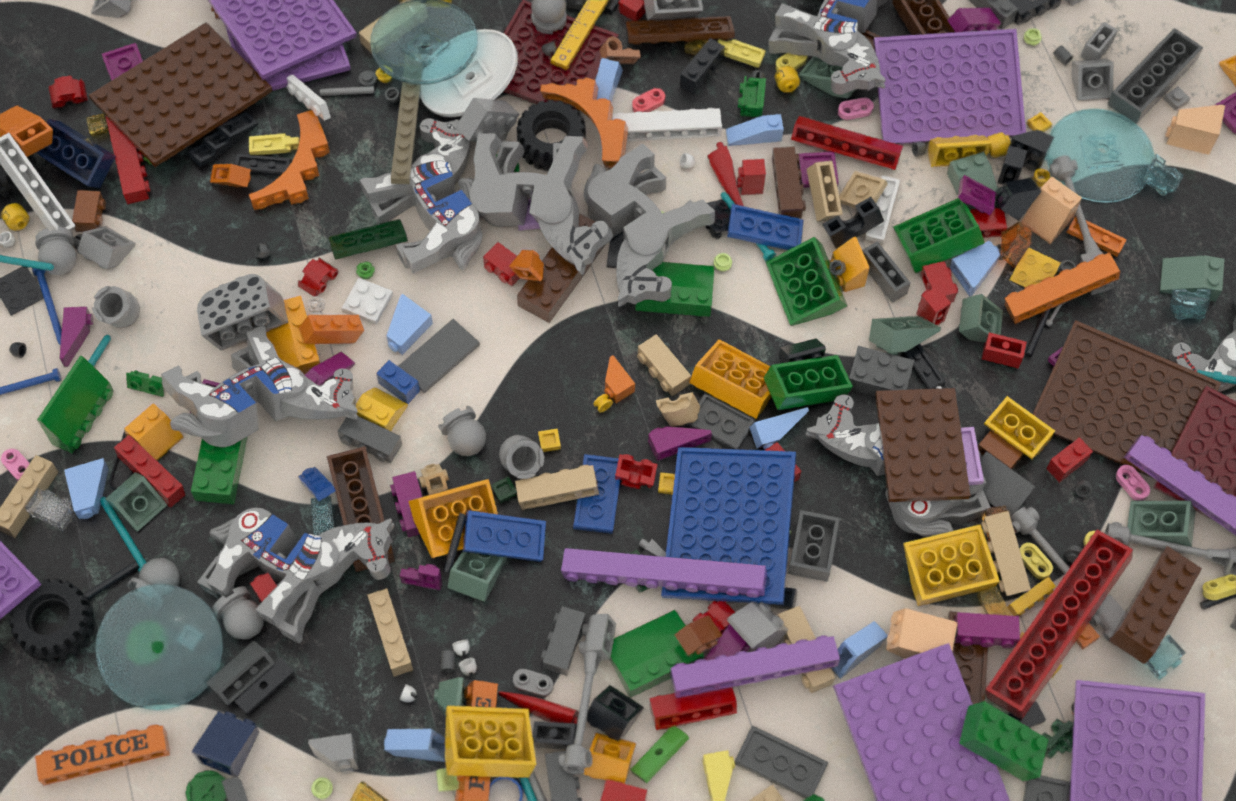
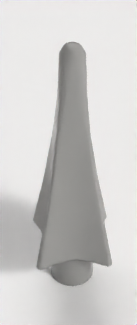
M642 539L638 544L645 549L642 553L644 555L666 557V552L653 539L650 542Z

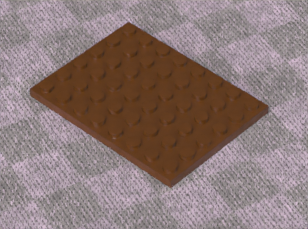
M205 22L89 94V98L150 163L156 167L273 90L272 86L265 79L262 80L257 71Z
M1075 320L1033 415L1054 429L1053 435L1071 443L1080 437L1094 453L1121 465H1130L1137 472L1151 477L1124 458L1133 443L1141 435L1148 436L1155 441L1154 444L1171 452L1204 387L1207 385L1218 391L1221 382Z

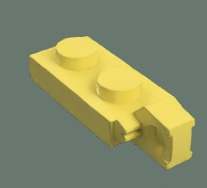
M720 39L717 41L725 46L724 56L757 68L760 67L765 56V50L734 39L728 42Z
M285 134L250 136L249 154L266 155L298 150L300 139L299 137L291 138Z

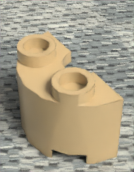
M693 392L680 395L675 401H671L669 398L656 400L664 419L672 427L693 423L698 419L697 414L699 413L700 405Z

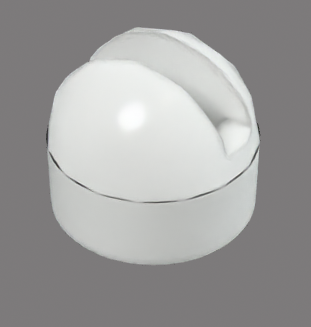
M683 153L680 158V166L683 168L693 167L695 164L694 157Z
M9 231L2 232L0 234V244L3 247H12L15 244V238Z
M468 639L452 644L454 652L459 656H462V651L466 655L470 650Z
M467 658L459 663L461 672L464 675L469 676V673L473 672L474 674L477 670L474 658Z
M406 684L400 700L408 703L414 701L415 698L413 696L417 695L416 690Z

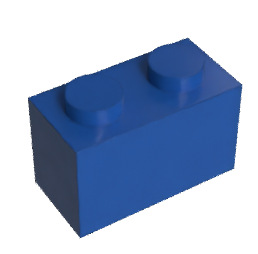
M390 360L376 373L378 384L407 404L420 392L419 382Z

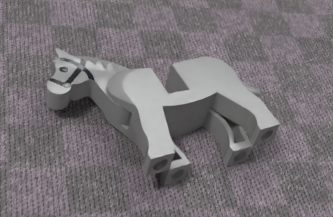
M478 133L473 159L475 179L461 178L458 180V184L478 211L479 217L484 218L493 226H524L529 199L532 200L529 213L538 222L543 235L561 257L576 266L581 275H584L586 265L594 262L593 259L596 252L612 239V230L604 221H596L591 227H579V208L572 191V181L578 170L579 161L588 149V143L584 137L565 136L562 143H553V163L547 175L531 172L514 173L515 167L525 151L519 142L501 141L496 134Z
M644 144L622 156L618 163L609 171L600 164H595L584 188V198L588 204L589 218L595 222L604 221L612 230V238L623 231V243L618 253L616 270L617 287L620 293L618 296L619 307L627 302L636 305L637 302L643 300H668L671 297L672 291L671 280L665 276H656L652 270L663 262L671 245L678 238L682 237L683 234L700 226L711 225L715 221V210L704 200L694 203L689 200L682 207L662 213L655 203L646 196L650 193L665 190L666 177L654 166L655 154Z

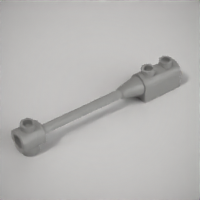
M1068 155L1057 157L1052 161V164H1049L1051 176L1064 181L1066 187L1076 193L1071 179L1075 175V170H1078L1076 160H1071ZM1079 204L1075 214L1084 238L1086 254L1081 255V263L1089 262L1096 256L1103 254V252L1100 251L1091 237L1081 205ZM1116 281L1090 291L1091 295L1112 289L1114 287L1113 283Z
M1022 507L1010 517L1014 532L1018 533L1020 531L1022 535L1030 534L1060 570L1066 574L1070 569L1069 566L1036 530L1038 520L1040 519L1037 511L1033 507L1027 509ZM1109 594L1090 622L1094 626L1100 624L1105 630L1102 632L1104 638L1110 642L1109 639L1125 611Z
M1119 522L1108 523L1106 526L1105 534L1124 545L1133 542L1161 549L1169 546L1176 552L1204 557L1207 560L1224 566L1225 575L1236 576V547L1231 549L1205 550L1133 535L1129 527H1124Z
M608 613L591 615L588 623L582 625V632L586 638L585 641L579 643V651L584 656L585 680L574 744L567 746L566 753L559 756L560 766L566 772L572 774H581L585 768L592 765V754L590 750L582 746L593 677L596 674L600 661L610 660L616 623Z

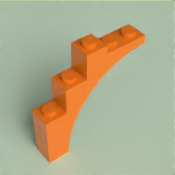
M591 78L577 79L576 86L572 84L556 85L553 83L541 85L540 92L544 99L568 103L584 113L593 122L601 137L602 162L605 168H613L620 158L625 155L628 126L626 121L621 119L612 120L613 106L610 100L605 98L597 100L598 86L596 81Z
M312 110L297 114L300 125V142L292 163L273 183L249 194L254 210L263 209L287 199L290 200L291 205L302 203L304 200L309 199L303 181L312 180L319 176L314 158L323 157L330 153L319 119Z

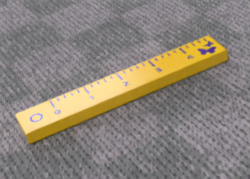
M587 0L553 55L551 64L566 70L568 69L609 0Z

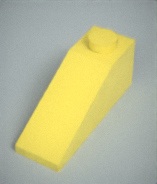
M728 750L704 754L702 763L711 801H725L732 769H735L733 756L729 757Z

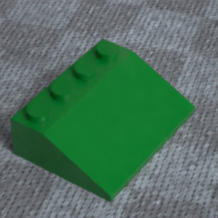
M959 198L893 226L915 273L922 271L923 266L943 262L985 243L979 225L967 205Z
M815 236L766 262L791 326L829 316L848 307L836 276L829 270L830 261L823 244Z
M662 262L652 271L658 277L665 276L671 280V297L666 301L643 300L637 302L635 311L710 317L714 266Z
M80 355L37 421L52 445L72 454L81 445L84 435L91 430L92 423L96 417L100 416L103 406L112 398L114 390L110 382Z
M676 610L614 638L610 661L629 698L671 679V668L676 664L686 663L687 665L699 659H704L703 653L699 655L693 653L688 656L676 638L675 634L686 626Z

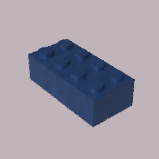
M48 118L46 123L53 129L52 144L35 153L85 185L100 188L116 156L63 122Z

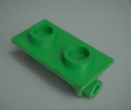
M137 370L126 373L127 388L164 397L162 377L152 375L149 378V374L138 372Z

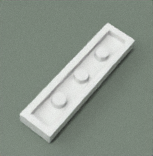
M294 75L287 77L289 84L287 88L291 95H295L299 102L302 101L308 109H311L316 116L321 117L324 121L331 118L327 103Z
M882 175L881 179H885L888 185L876 204L880 209L884 222L867 231L865 240L878 241L881 244L884 242L900 182L899 179Z

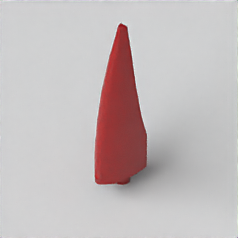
M718 142L716 144L717 149L707 156L718 181L736 205L744 206L737 188L733 161L727 145L724 146L723 142Z
M503 691L498 693V695L522 709H528L531 714L547 722L577 725L578 710L528 695Z

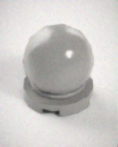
M532 0L531 18L537 31L553 34V31L563 29L567 20L565 0Z
M58 227V230L49 231L46 228L40 231L35 236V244L39 250L38 261L54 265L52 271H45L51 275H63L70 272L76 264L77 256L73 247L74 237L72 231L63 227Z
M105 286L94 296L95 302L92 310L95 317L101 322L117 328L132 325L139 317L140 305L138 299L128 291L116 286Z
M466 406V410L462 411L459 408L453 410L442 418L443 424H438L441 433L448 435L447 439L450 448L461 456L478 454L483 449L486 441L484 427L479 421L474 420L476 414L470 406Z
M511 436L500 446L499 458L501 464L519 479L534 477L535 473L544 464L543 450L536 442L526 436Z
M155 558L143 565L139 572V579L131 578L127 583V587L129 589L133 587L136 590L134 595L150 607L153 604L155 605L154 609L159 610L164 604L162 597L169 596L177 589L180 582V573L172 561L165 558Z
M240 586L232 589L234 593L227 598L222 596L212 609L218 619H223V625L231 636L245 640L260 633L264 619L255 610L259 605L250 600L251 593L245 586Z

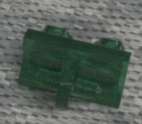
M1056 719L1051 725V731L1055 733L1053 737L1047 733L1042 734V736L1049 739L1045 753L1049 759L1058 751L1060 754H1064L1066 751L1072 753L1073 722L1070 720L1065 723Z

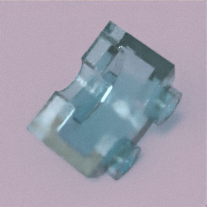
M1156 153L1145 171L1143 181L1156 189L1160 195L1175 192L1184 175L1175 168L1167 167L1165 165L1166 161Z
M1173 289L1170 303L1171 311L1175 313L1177 319L1181 320L1185 318L1204 319L1208 312L1211 289H1198L1197 292H1189L1186 289Z
M1168 634L1163 638L1156 653L1146 662L1145 666L1158 680H1161L1169 673L1167 669L1170 667L1175 669L1183 662L1181 658L1186 652Z

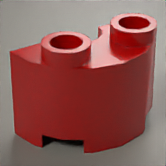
M63 76L55 79V83L52 86L49 85L52 108L62 107L68 101L81 103L88 100L85 83L82 79L75 80L72 79V76Z
M320 257L317 261L312 259L302 270L305 274L302 280H298V287L316 298L319 293L325 291L327 287L326 282L337 277L339 270Z
M620 454L615 479L622 480V485L630 488L640 489L641 485H647L648 488H651L654 485L657 464L652 463L648 459H642L641 462H638L631 455Z

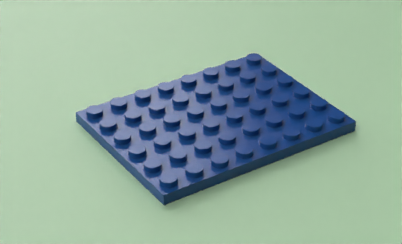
M678 447L666 557L766 566L767 578L765 594L757 598L748 597L746 594L731 596L724 592L710 594L702 590L689 592L686 589L668 590L665 587H662V598L744 603L762 602L765 604L784 605L796 452Z

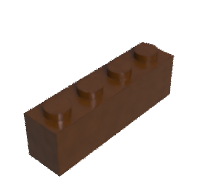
M795 146L773 148L772 165L779 214L802 218L803 211H806V202L802 200L804 188L803 184H800L799 181L802 177L801 169H798L797 166L799 164V154H796Z

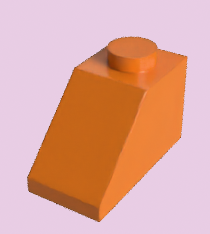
M213 164L210 183L233 187H247L250 182L251 169L234 164Z
M522 250L509 266L520 279L541 281L543 279L544 263L539 259V254L534 250Z
M612 355L609 359L604 392L609 396V399H613L615 403H618L635 392V382L614 355Z

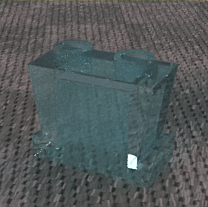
M327 496L320 501L316 498H311L314 535H320L336 528L335 508L331 496Z

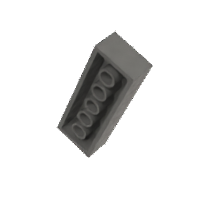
M1173 28L1112 92L1107 105L1134 124H1137L1198 60L1203 47L1176 28Z

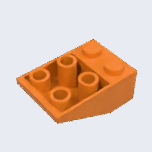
M15 106L0 114V137L10 133L26 157L52 144L53 129L41 117L19 106Z

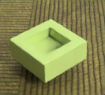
M446 769L436 770L439 792L457 791L459 789L457 776L447 775Z

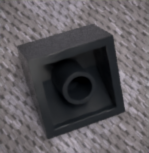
M1031 177L1006 182L997 189L995 200L1002 211L1019 221L1041 193V189Z
M609 685L593 699L588 709L586 721L592 727L604 732L609 738L619 742L627 734L644 707Z

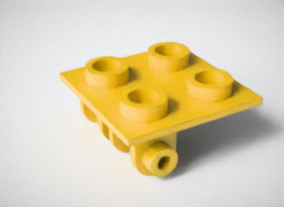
M1026 247L1010 281L1023 287L1031 284L1036 285L1047 277H1054L1061 263Z

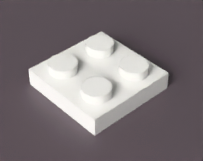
M358 278L342 306V312L350 315H359L360 319L377 325L393 296V291Z

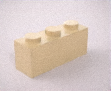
M833 162L814 163L807 168L816 220L817 222L829 221L837 215L840 217L843 213Z
M657 334L638 346L637 357L642 364H646L651 376L660 381V385L665 392H669L673 396L690 385L691 375Z

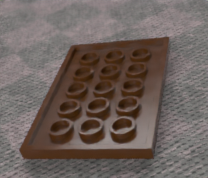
M955 388L876 391L875 397L888 501L911 502L970 499L971 495Z

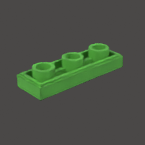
M676 726L670 727L630 769L631 772L647 784L689 739L688 735Z

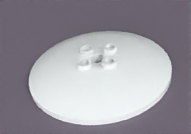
M490 29L475 30L454 38L441 47L425 66L422 74L421 100L431 112L437 115L456 117L464 114L473 98L496 99L508 86L516 71L518 55L515 45L505 34Z

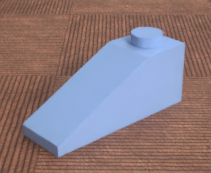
M781 114L761 116L727 128L728 146L781 142L783 136Z
M808 407L753 423L749 428L756 448L763 447L766 450L779 441L809 411Z

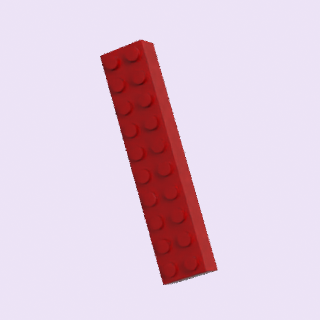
M1099 530L1095 531L985 689L988 700L1022 720L1131 562L1133 556L1132 548Z

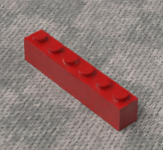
M801 116L795 122L791 140L893 170L897 168L903 149L902 145Z
M106 117L114 155L116 156L115 160L122 191L127 204L148 200V192L151 190L148 180L145 181L144 179L147 173L145 166H141V162L144 161L142 153Z

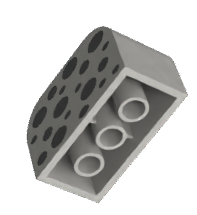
M257 274L238 277L231 282L221 284L217 288L208 291L202 296L197 307L201 336L221 351L247 340L246 333L261 325L265 326L267 332L288 323L282 295Z

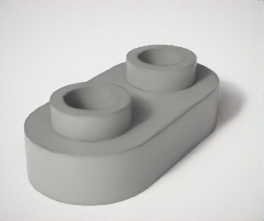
M520 669L513 675V684L520 691L539 697H547L553 691V681L547 675L527 669ZM521 676L527 677L526 681H520L519 679ZM541 682H545L547 684L543 688L539 686Z

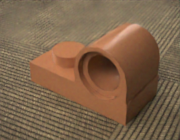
M610 37L600 48V59L604 58L619 62L620 64H634L640 58V51L631 48L623 50L621 41L616 37Z

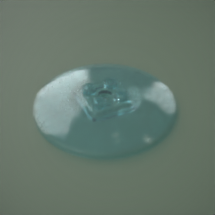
M411 0L391 8L381 16L373 28L370 45L375 62L386 74L405 83L427 85L446 81L461 73L471 63L476 54L478 34L475 24L469 15L454 4L442 0ZM426 45L429 46L428 48H425V49H424V48H421V46H426Z
M1105 109L1079 110L1062 118L1049 134L1054 136V139L1046 157L1048 167L1054 159L1063 155L1070 156L1071 160L1075 159L1078 170H1075V175L1071 179L1076 194L1084 199L1096 202H1116L1127 199L1138 193L1147 184L1153 173L1155 155L1148 136L1136 123L1119 113ZM1098 148H1104L1106 152L1102 153ZM1058 180L1060 183H1062L1063 185H1065V182H1064V181Z
M166 584L140 587L116 601L100 624L95 645L98 668L108 687L129 704L151 710L178 707L201 694L208 687L206 682L217 673L223 652L222 632L211 608L200 597L189 590ZM156 641H161L164 645V649L160 653H156L152 649V645Z

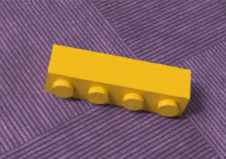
M1048 576L1009 604L1007 608L1013 616H1021L1025 613L1024 610L1026 608L1030 609L1035 606L1034 602L1038 601L1039 603L1042 601L1045 594L1050 595L1053 593V589L1056 586Z

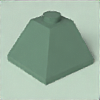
M463 677L439 682V689H435L434 701L438 703V708L445 716L447 706H464L465 684Z

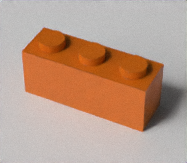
M308 315L299 327L304 344L355 343L365 331L359 315Z

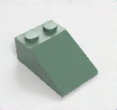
M816 56L810 59L798 75L804 81L835 97L848 99L854 91L852 90L842 95L835 94L831 90V75L843 68L838 65L827 64Z
M984 152L950 162L947 175L957 195L959 193L960 179L963 175L970 177L995 192L997 191L998 187L993 170ZM995 200V205H994V207H996V208L999 209L1000 207H999L998 203H997L996 200ZM966 204L969 210L976 209V207Z
M1211 256L1163 258L1159 292L1216 302L1223 287L1224 259Z
M921 316L872 319L869 341L876 344V347L886 350L888 354L897 355L898 352H906L940 332L941 327Z
M1130 501L1127 527H1129L1133 535L1192 547L1196 512L1191 501Z
M462 551L450 570L447 588L485 602L507 557Z

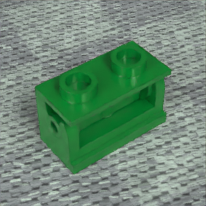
M745 76L744 83H740L739 93L743 94L742 98L739 97L738 108H741L740 116L761 117L766 78H749L746 81L747 76Z

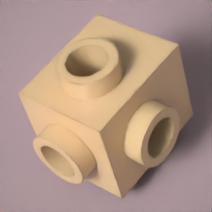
M429 464L424 469H421L420 484L422 489L426 488L429 495L448 489L446 481L449 478L446 469L442 470L440 464Z

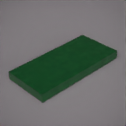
M401 219L328 237L335 260L408 241Z

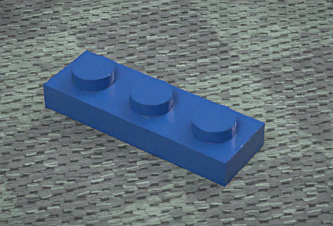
M316 467L308 468L298 476L301 483L318 501L336 491L333 484Z

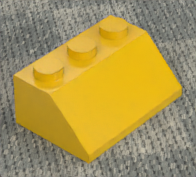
M984 135L953 136L950 138L936 137L930 139L928 145L931 167L949 166L951 161L984 152L987 157L991 140Z
M1008 396L984 423L985 426L1031 459L1044 449L1055 432L1054 429Z

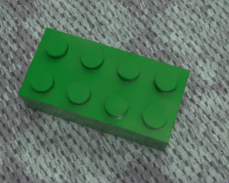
M838 355L771 365L763 377L778 410L831 402L840 395H847L853 387Z
M248 436L226 447L213 446L203 439L201 440L191 488L195 501L235 504Z
M983 701L968 706L959 744L1018 779L1027 781L1041 776L1049 739Z

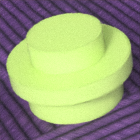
M1035 28L1027 30L1024 34V41L1029 45L1039 44L1042 38L1040 31Z
M720 253L714 258V267L719 271H727L732 266V259L728 254Z
M321 777L313 782L311 791L316 798L325 799L331 795L333 785L329 779Z

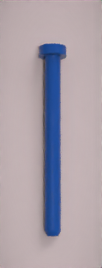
M32 268L33 275L37 276L57 342L61 345L62 328L44 275L46 271Z
M58 368L52 369V373L0 387V395L52 380L56 382L62 381Z

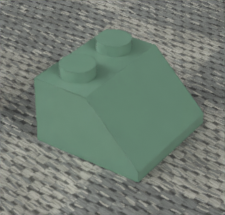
M983 294L964 298L961 307L959 332L969 340L985 342L989 332L1001 335L1003 310Z
M136 472L106 498L113 509L137 532L167 506V503L144 476Z

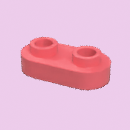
M658 88L649 90L633 100L632 110L634 113L653 111L664 104L665 93Z

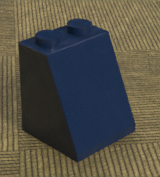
M217 712L194 746L192 753L200 764L238 778L259 734V730L255 726L256 723L251 720L244 719V721L236 719L237 716L230 712H225V714Z

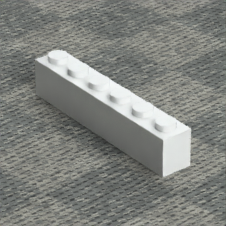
M720 109L639 111L635 113L620 112L612 114V120L621 119L626 121L628 126L627 141L721 137Z
M10 133L0 137V164L49 231L58 230V227L73 231L75 224Z

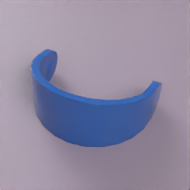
M497 777L490 783L489 795L491 787L496 781L501 779L511 780L519 788V801H523V787L517 778Z

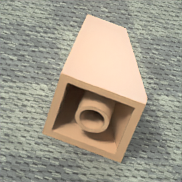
M1225 105L1179 109L1177 115L1172 116L1170 126L1166 129L1165 137H1168L1166 144L1209 155L1220 135Z
M1051 177L1041 187V193L1031 204L1021 224L1051 244L1072 222L1082 197Z
M907 608L895 611L891 617L886 650L904 659L949 643L953 651L957 622Z

